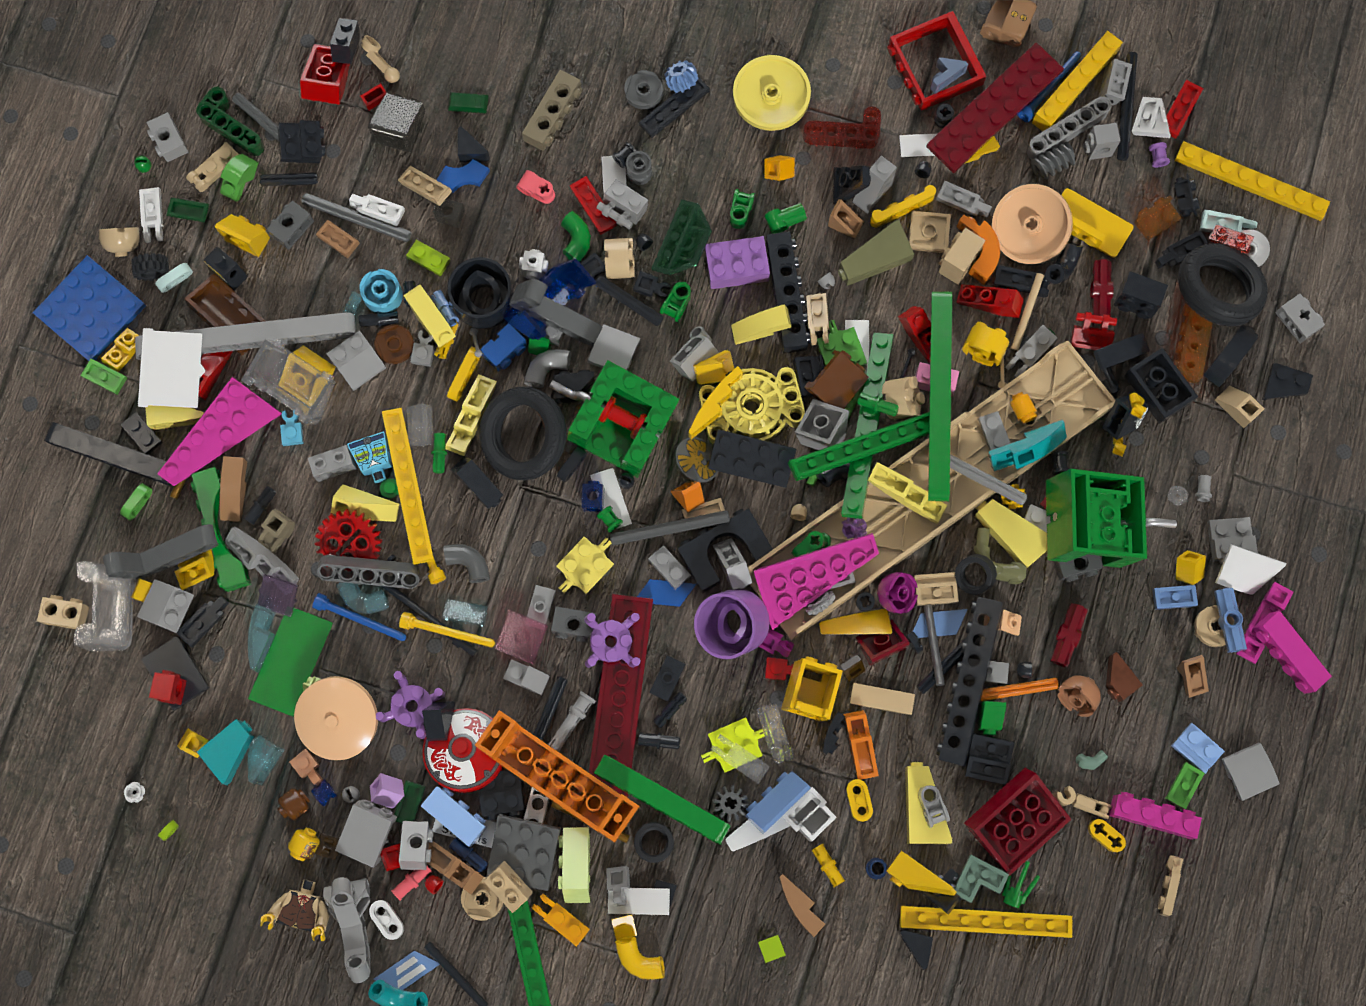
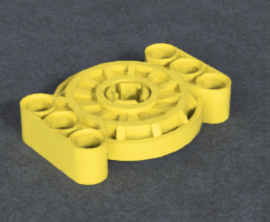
M784 367L780 369L777 377H775L773 374L761 369H742L743 378L730 387L733 390L732 397L720 406L723 409L722 415L706 427L709 441L714 444L715 437L712 436V433L717 429L730 430L733 433L769 441L780 433L786 423L791 427H798L805 414L794 370ZM788 375L791 381L784 382L781 380V377ZM705 385L700 389L699 402L701 407L706 401L703 395L705 393H712L715 389L713 386ZM788 394H793L796 397V399L794 401H789L786 399L785 396ZM749 401L756 402L759 406L754 414L744 407ZM792 413H798L801 416V418L799 420H793L790 415Z

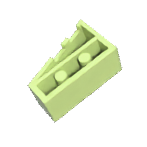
M589 827L563 828V835H559V848H563V855L559 856V869L562 868V876H558V888L562 889L565 903H590Z

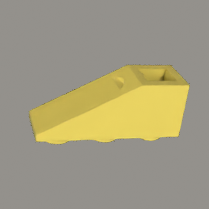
M343 484L333 496L331 513L336 514L340 510L344 514V511L348 509L350 514H352L354 510H357V516H360L363 512L365 513V520L371 517L373 521L396 522L399 503Z

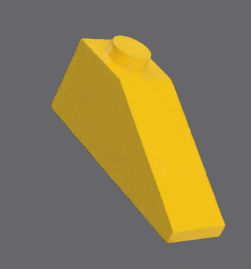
M903 851L899 853L887 870L891 876L889 880L898 887L904 885L908 889L953 896L957 893L951 885Z

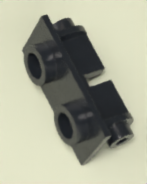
M1187 173V179L1179 177L1174 183L1177 197L1185 195V198L1178 199L1180 214L1183 217L1190 216L1191 212H1194L1195 216H1198L1197 209H1200L1198 197L1194 198L1193 192L1197 190L1195 179H1191Z

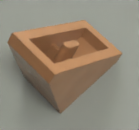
M838 199L829 217L828 227L851 238H856L864 221L842 200Z

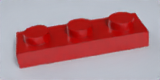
M1188 80L1183 84L1166 115L1170 135L1175 139L1204 89Z
M587 176L570 185L571 191L600 235L617 226L614 219L609 216L605 217L596 208L599 202H604Z

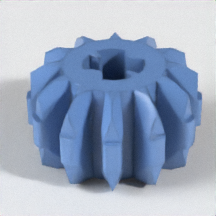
M685 60L684 62L679 61L677 64H673L672 67L667 68V72L664 75L668 88L674 90L675 93L679 91L683 93L686 89L690 90L691 86H695L698 80L695 66Z

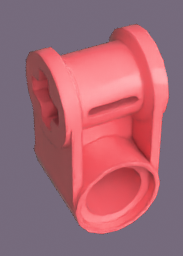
M526 170L516 186L523 194L531 196L544 204H549L555 199L552 184L532 171Z

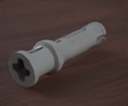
M580 691V696L575 704L570 706V713L548 744L558 752L579 721L586 717V712L592 703L595 704L596 700Z

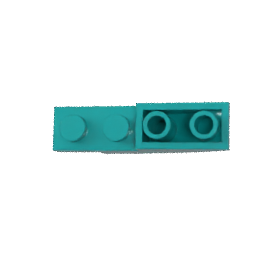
M1060 420L1024 433L1025 439L988 451L992 469L997 471L1011 465L1019 469L1044 457L1067 438L1064 421Z

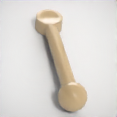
M1006 351L1000 362V382L998 383L1000 389L1007 385L1004 382V356Z

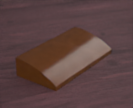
M215 273L185 297L187 306L211 328L266 322ZM249 349L235 351L243 356Z

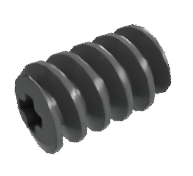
M1065 142L1064 145H1058L1057 148L1045 152L1044 155H1039L1037 159H1032L1031 166L1034 173L1038 177L1042 176L1047 180L1048 173L1054 176L1055 170L1058 173L1062 172L1061 166L1064 169H1068V162L1074 166V150L1068 142Z

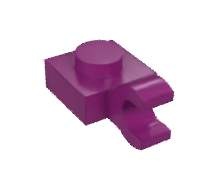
M769 628L765 640L759 647L771 654L776 650L783 656L788 657L794 644L787 640L782 641L783 635Z

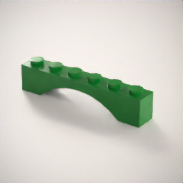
M216 467L192 474L193 481H191V487L198 496L196 505L199 512L202 511V526L213 525L218 546L213 548L212 551L214 555V568H217L219 576H217L219 587L230 592L252 585L247 567L228 550L220 533L218 517L221 472Z

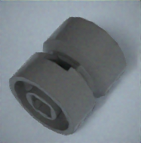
M635 151L627 157L626 168L629 181L636 185L646 184L652 177L650 156L643 151Z

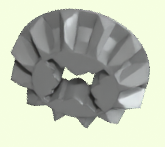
M826 591L808 604L805 611L809 615H817L819 612H823L835 600L833 591Z

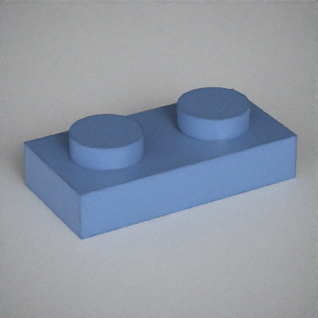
M1195 585L1152 589L1155 610L1198 606Z

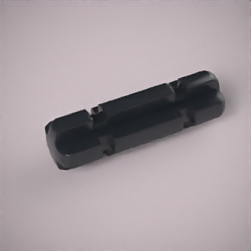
M679 692L674 697V700H671L661 711V714L654 718L653 722L659 728H662L667 723L666 720H669L680 709L679 706L687 701V697Z

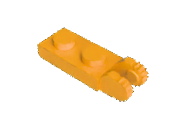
M542 893L540 898L552 907L550 912L547 914L540 906L535 904L531 908L542 916L544 921L577 947L590 929L559 903H555Z

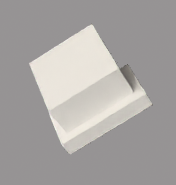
M813 787L782 816L796 832L799 830L809 842H812L837 817L825 806L827 802Z

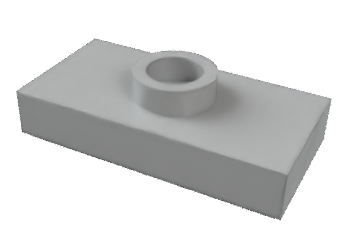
M538 585L535 586L525 621L526 626L545 630L556 590Z
M969 659L971 666H977L980 663L979 659ZM990 661L986 682L1007 684L1009 663ZM967 676L965 680L975 681L974 676Z

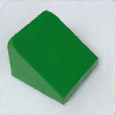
M533 333L530 335L528 347L530 354L538 355L550 350L551 342L549 338Z

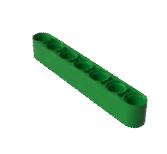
M607 755L602 757L594 772L595 775L719 845H721L730 828L728 823Z

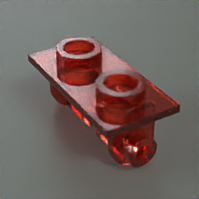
M1216 224L1208 240L1213 242V244H1224L1240 250L1241 253L1249 254L1254 236Z

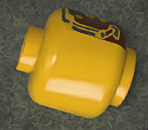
M306 827L304 830H296L288 844L290 855L300 861L313 857L320 841L316 836V832Z

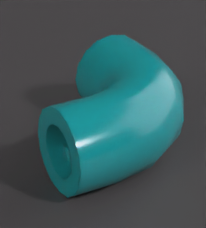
M383 980L375 981L368 992L369 998L381 1006H428V998L424 992L400 990Z

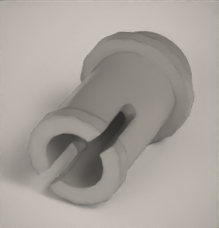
M1198 476V492L1195 494L1197 501H1210L1212 497L1210 493L1211 476Z

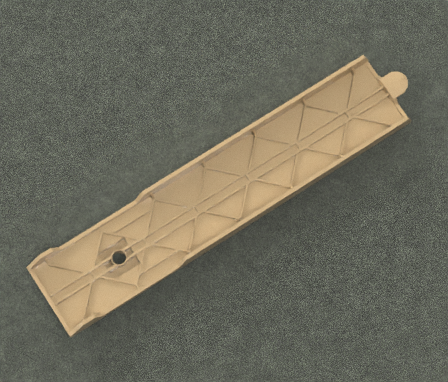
M1066 341L1053 348L1039 362L971 411L964 412L951 422L950 454L1009 484L1050 453L1019 469L1011 465L994 471L991 467L988 453L990 450L978 421L979 417L998 411L1010 443L1025 439L1024 433L1063 420L1067 438L1053 450L1055 451L1110 411L1116 400L1070 342ZM1020 392L1029 395L1037 410V417L1031 425L1023 424L1021 420H1018L1010 405L1012 397ZM929 438L888 467L914 481V485L928 491ZM950 468L949 502H943L947 504V507L939 523L936 524L899 503L869 482L863 519L867 524L865 530L867 534L873 533L879 554L853 571L855 583L830 589L835 595V600L823 612H819L817 615H809L805 611L806 607L804 606L779 625L792 641L997 492ZM843 500L748 567L752 579L750 585L761 600L762 597L753 570L794 558L791 554L792 550L812 531L827 533L831 537L830 546L854 539H847L842 532V521L847 519V517H842L841 515Z

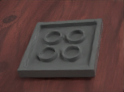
M499 814L487 876L502 862L506 861L528 887L548 891L561 828Z

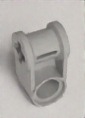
M931 785L920 788L918 799L928 827L932 828L934 824L942 821L949 822L950 817L939 790ZM927 789L932 790L934 793V798L931 801H927L924 798V792Z

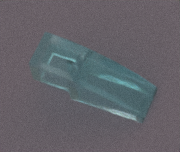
M256 604L248 633V658L250 669L259 673L275 637V634L268 630L276 612Z

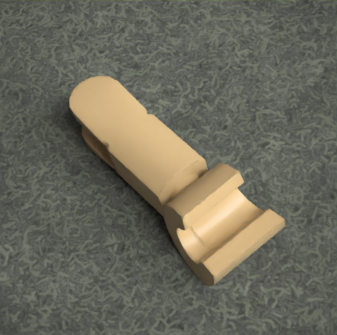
M1070 786L1064 788L1066 799L1061 792L1052 793L1062 807L1072 804L1073 807L1098 817L1109 818L1107 814L1112 805L1079 793L1076 794ZM1096 805L1101 806L1099 811L1095 810Z

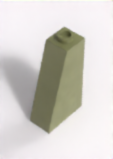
M899 219L841 261L838 270L841 281H845L848 286L913 260L914 252Z

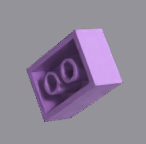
M764 236L705 244L710 289L769 281L770 271Z

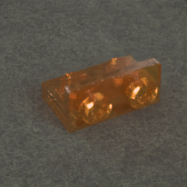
M1171 196L1165 199L1163 197L1159 198L1153 203V207L1150 209L1146 207L1137 214L1138 217L1134 223L1148 241L1181 220L1182 217L1170 203L1173 199Z

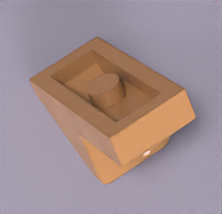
M1202 655L1184 660L1177 666V670L1183 676L1185 692L1189 698L1209 692L1204 657Z

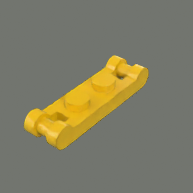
M928 185L922 193L917 195L911 194L898 204L894 202L888 205L883 211L874 210L870 219L871 226L875 228L910 213L912 210L914 211L931 203L934 200L936 188L933 185Z

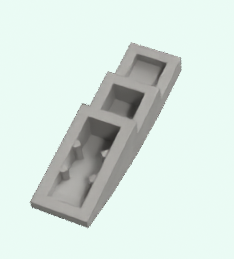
M232 527L225 543L249 570L255 568L267 582L274 581L285 594L292 593L299 581L296 574L257 540L237 527Z

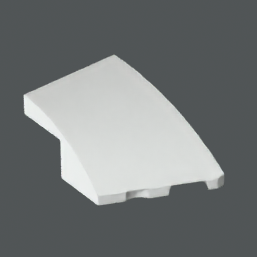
M1231 544L1216 583L1253 595L1282 570L1286 563Z

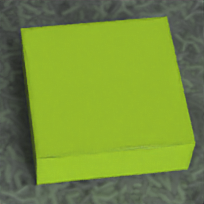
M778 935L758 942L765 963L785 956Z

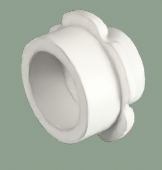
M132 782L124 790L126 800L131 803L140 802L145 794V788L138 782Z

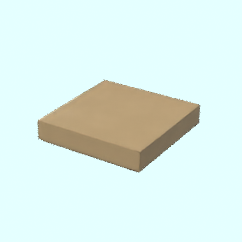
M912 210L909 230V243L912 250L944 253L949 244L951 214Z

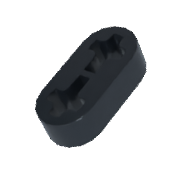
M578 446L561 467L557 477L566 483L581 465L588 452Z

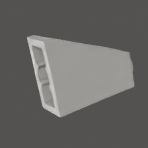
M880 156L870 168V186L856 194L853 203L868 214L892 186L897 167L883 156Z

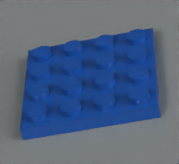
M87 255L34 310L33 314L90 361V359L96 360L146 305Z

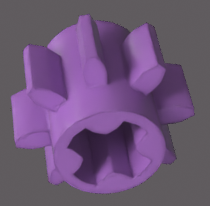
M847 517L846 520L842 521V532L847 539L858 538L867 534L865 531L867 524L864 519Z

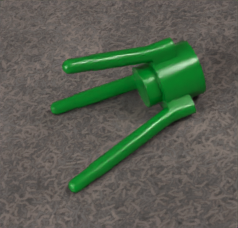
M1026 861L1016 887H1011L1009 890L1010 875L1002 893L1005 896L1003 902L1018 909L1021 904H1025L1028 895L1040 879V876L1037 875L1024 894L1020 890L1030 865L1029 861Z

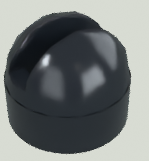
M922 161L917 165L915 174L920 178H929L932 166L930 163Z
M642 233L637 236L636 244L641 251H645L651 247L653 240L649 235Z
M625 472L619 476L618 482L621 488L630 489L634 486L635 480L631 473ZM622 477L630 479L631 483L623 480Z
M1020 663L1016 670L1017 674L1022 678L1031 679L1032 663Z

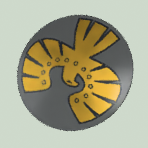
M700 438L684 439L677 446L675 453L678 468L692 481L703 483L712 480L718 473V471L708 469L713 447Z

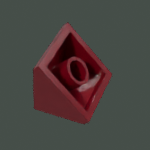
M892 619L890 620L892 634H861L855 637L869 666L909 646V641Z

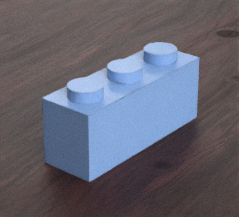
M437 786L422 803L421 807L467 846L472 847L487 829V826L484 825L486 820L477 813L472 815L468 811L470 807L461 799L458 802L453 799V792L443 787L441 789Z

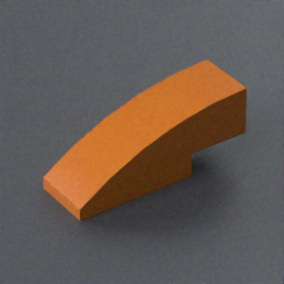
M861 710L843 714L845 716L844 721L857 779L862 780L879 776L865 711Z

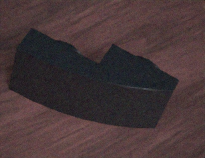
M839 711L831 721L825 734L822 746V754L824 756L828 752L832 755L839 746L836 743L839 737L833 734L834 731L838 733L845 724L842 721L845 716Z

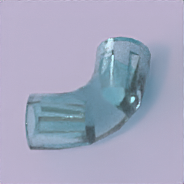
M340 582L336 585L345 604L355 612L372 614L390 608L382 589L367 594L362 592L358 584Z

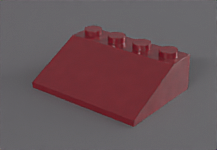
M1025 767L967 819L964 824L977 841L1010 876L1063 828L1071 818L1039 776Z

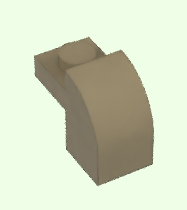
M272 510L261 525L265 530L257 541L275 554L283 541L291 536L295 523L279 510Z

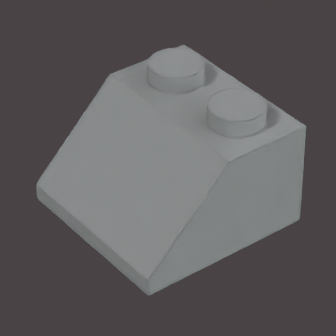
M360 330L326 353L353 391L386 369Z
M813 399L795 431L799 442L802 445L817 450L844 442L849 411Z
M154 579L137 617L177 633L194 595Z

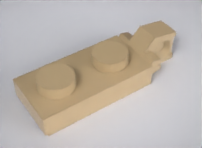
M1172 855L1169 856L1166 863L1169 876L1165 875L1162 888H1165L1164 897L1160 896L1158 902V909H1161L1160 915L1166 917L1172 915L1183 863L1182 858Z

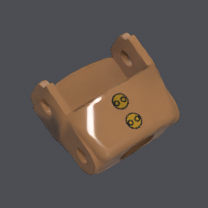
M997 0L991 8L980 34L983 38L993 42L1019 47L1036 11V4L1030 0Z

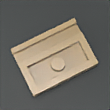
M955 572L914 575L918 588H915V595H918L917 606L959 602Z

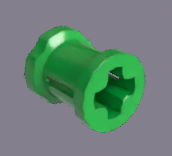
M611 506L606 507L597 515L598 519H601L608 527L609 533L623 523V520L619 519L612 511L613 508Z

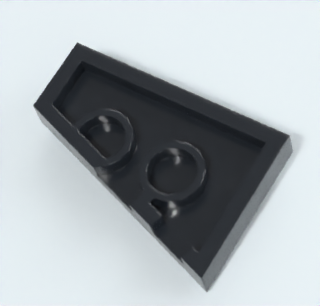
M834 167L833 204L836 205L838 199L846 202L869 187L871 182L870 167Z

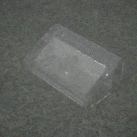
M423 403L407 407L409 445H432V407Z

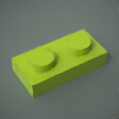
M415 240L406 255L407 259L439 276H442L451 261L450 257L418 240Z

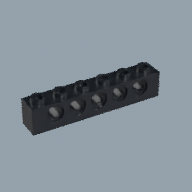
M790 232L768 234L766 245L776 307L785 304L787 308H794L797 311L795 314H789L791 327H797L800 330L798 333H792L789 330L790 328L780 330L783 353L806 351L808 344L811 343L810 332H806L805 329L808 319L807 313H803L802 306H805L804 294H800L799 287H802L801 276L797 275L796 271L799 268L798 257H794L793 250H796L795 238H791ZM785 252L788 256L781 258L778 254ZM789 271L791 275L786 277L781 272ZM786 289H790L794 293L792 295H786L783 291Z

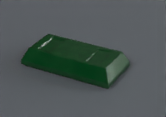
M450 92L448 111L487 114L489 95Z
M171 197L166 216L205 223L209 204Z
M408 780L405 781L403 787L404 797L397 804L394 813L397 816L395 822L403 824V821L415 820L426 786Z

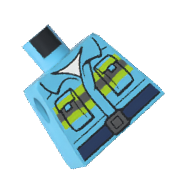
M384 431L347 444L364 476L372 474L374 483L386 480L383 470L391 468L392 464L388 439Z

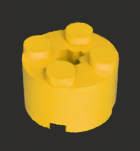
M977 322L972 327L962 350L966 355L968 352L973 355L972 360L980 364L993 366L996 363V366H998L1009 345V340L1005 337L1006 332L1000 328L992 329L983 322Z

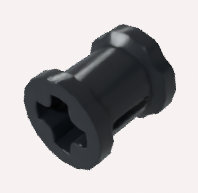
M942 104L937 108L934 122L938 127L944 128L951 122L954 114L952 106Z
M626 142L620 151L612 154V157L621 168H624L627 157L636 150L630 143Z
M1067 451L1050 453V458H1052L1053 475L1061 474L1070 469L1067 465Z

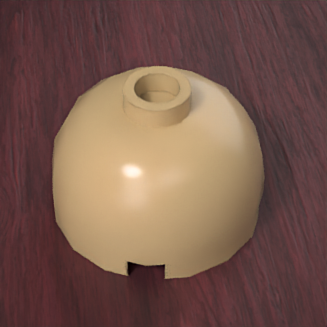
M139 227L99 229L100 243L106 251L115 253V257L128 256L127 252L134 251L140 242Z

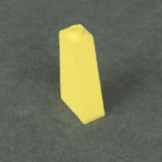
M993 499L989 503L984 501L976 508L978 512L975 517L985 528L990 529V534L1015 562L1024 564L1026 569L1047 551V533Z
M923 762L910 763L911 766L905 767L907 844H952V837L947 822L942 821L929 828L918 799L920 788L929 785L935 786L929 766H923ZM927 789L924 792L925 800L931 801L934 798L932 790Z

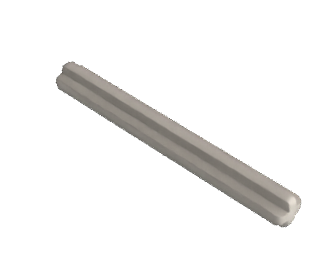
M950 454L951 469L1019 505H1023L1027 500V494Z

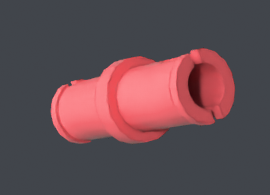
M427 866L426 870H414L410 874L407 873L405 879L391 890L392 893L401 901L413 888L416 889L419 886L418 883L431 873L432 870Z

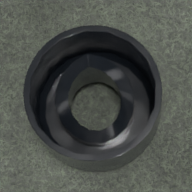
M484 257L471 258L459 264L452 272L448 281V295L455 313L465 324L478 329L492 328L505 321L513 309L509 304L514 293L510 277L505 268L498 262ZM481 287H488L494 291L493 302L485 309L478 308L471 301L472 293Z

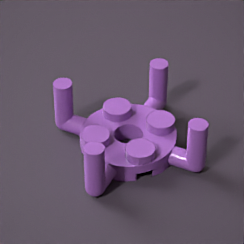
M590 613L585 616V623L592 629L590 648L593 653L585 661L587 668L594 666L598 660L616 662L623 659L630 667H636L640 664L639 658H633L628 654L632 644V638L628 629L639 620L637 613L630 615L623 623L608 620L598 624L595 621V614ZM607 636L615 638L616 644L614 647H608L605 644Z
M396 671L394 678L398 680L401 689L391 699V711L376 713V719L380 722H386L395 718L397 722L404 726L416 727V736L425 739L426 732L422 710L432 705L433 702L444 698L445 692L440 688H436L434 693L429 694L420 686L408 685L405 675L400 671ZM416 701L418 704L417 709L414 712H409L407 710L408 702Z

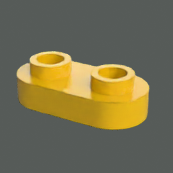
M860 779L852 780L846 787L852 816L857 821H867L873 814L868 787ZM855 786L860 788L859 794L853 792ZM859 807H863L865 809L864 815H860L858 813Z

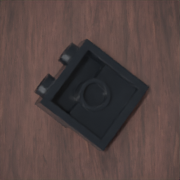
M300 120L299 123H278L280 162L320 163L322 156H325V145H321V138H324V127H320L319 121Z
M509 770L500 771L492 782L479 789L482 817H487L488 821L497 820L499 814H508V816L514 817L520 816L521 811H526L521 779Z

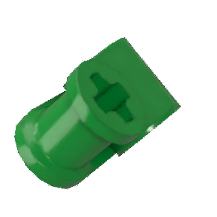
M739 189L735 190L730 211V225L733 228L741 229L746 226L755 193L748 194L740 192ZM741 215L743 218L736 219L734 216Z
M678 282L674 285L661 307L660 314H666L674 318L676 322H679L691 299V289L686 282ZM679 290H686L687 294L679 296L677 292Z
M812 531L792 550L791 554L794 557H798L829 547L831 545V537L824 532Z

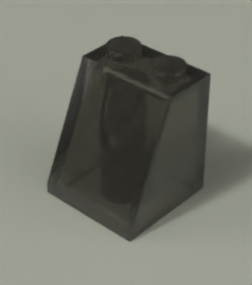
M386 93L368 125L374 143L411 153L426 112L423 103L414 98L411 100L403 98L396 93L392 95Z

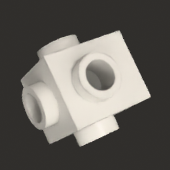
M539 250L524 251V257H520L519 269L522 270L523 277L543 280L544 272L548 270V260L545 259V254Z

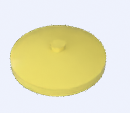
M767 55L751 60L739 71L733 85V100L738 113L747 123L762 130L776 131L792 126L803 117L810 102L811 87L806 73L797 63L782 56Z

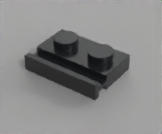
M822 355L795 357L793 359V366L801 398L814 397L804 386L808 381L814 382L824 369Z

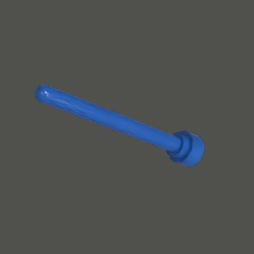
M1076 51L1062 66L1064 68L1063 72L1017 114L1021 120L1030 122L1038 105L1080 59L1081 53L1079 51Z
M318 593L312 605L314 609L319 611L327 609L397 640H406V634L330 602L326 595Z

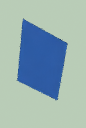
M650 579L637 597L653 599V604L680 607L696 584L683 583L675 590L667 581Z

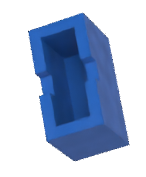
M509 323L497 333L498 339L495 341L491 339L480 349L482 356L498 372L501 369H506L511 364V360L516 355H521L527 346L525 338Z

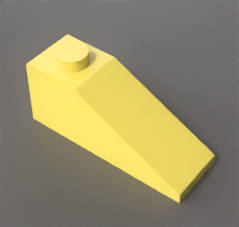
M153 405L145 407L147 426L152 430L195 425L205 413L188 407Z

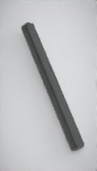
M308 193L302 196L301 202L304 205L404 242H408L411 238L412 233L403 228L363 215Z
M724 510L610 534V540L612 545H619L727 523L730 521L728 511Z

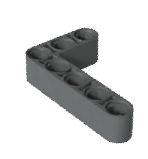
M530 279L516 286L509 303L510 306L584 344L594 346L603 328L600 324L545 297L544 294L548 286L539 280Z
M208 524L190 530L142 553L112 552L104 555L102 558L108 578L137 580L150 577L218 546L213 525Z

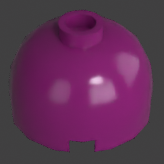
M900 572L886 575L878 586L877 595L880 604L887 611L893 613L909 612L915 606L918 595H915V588H918L914 577Z

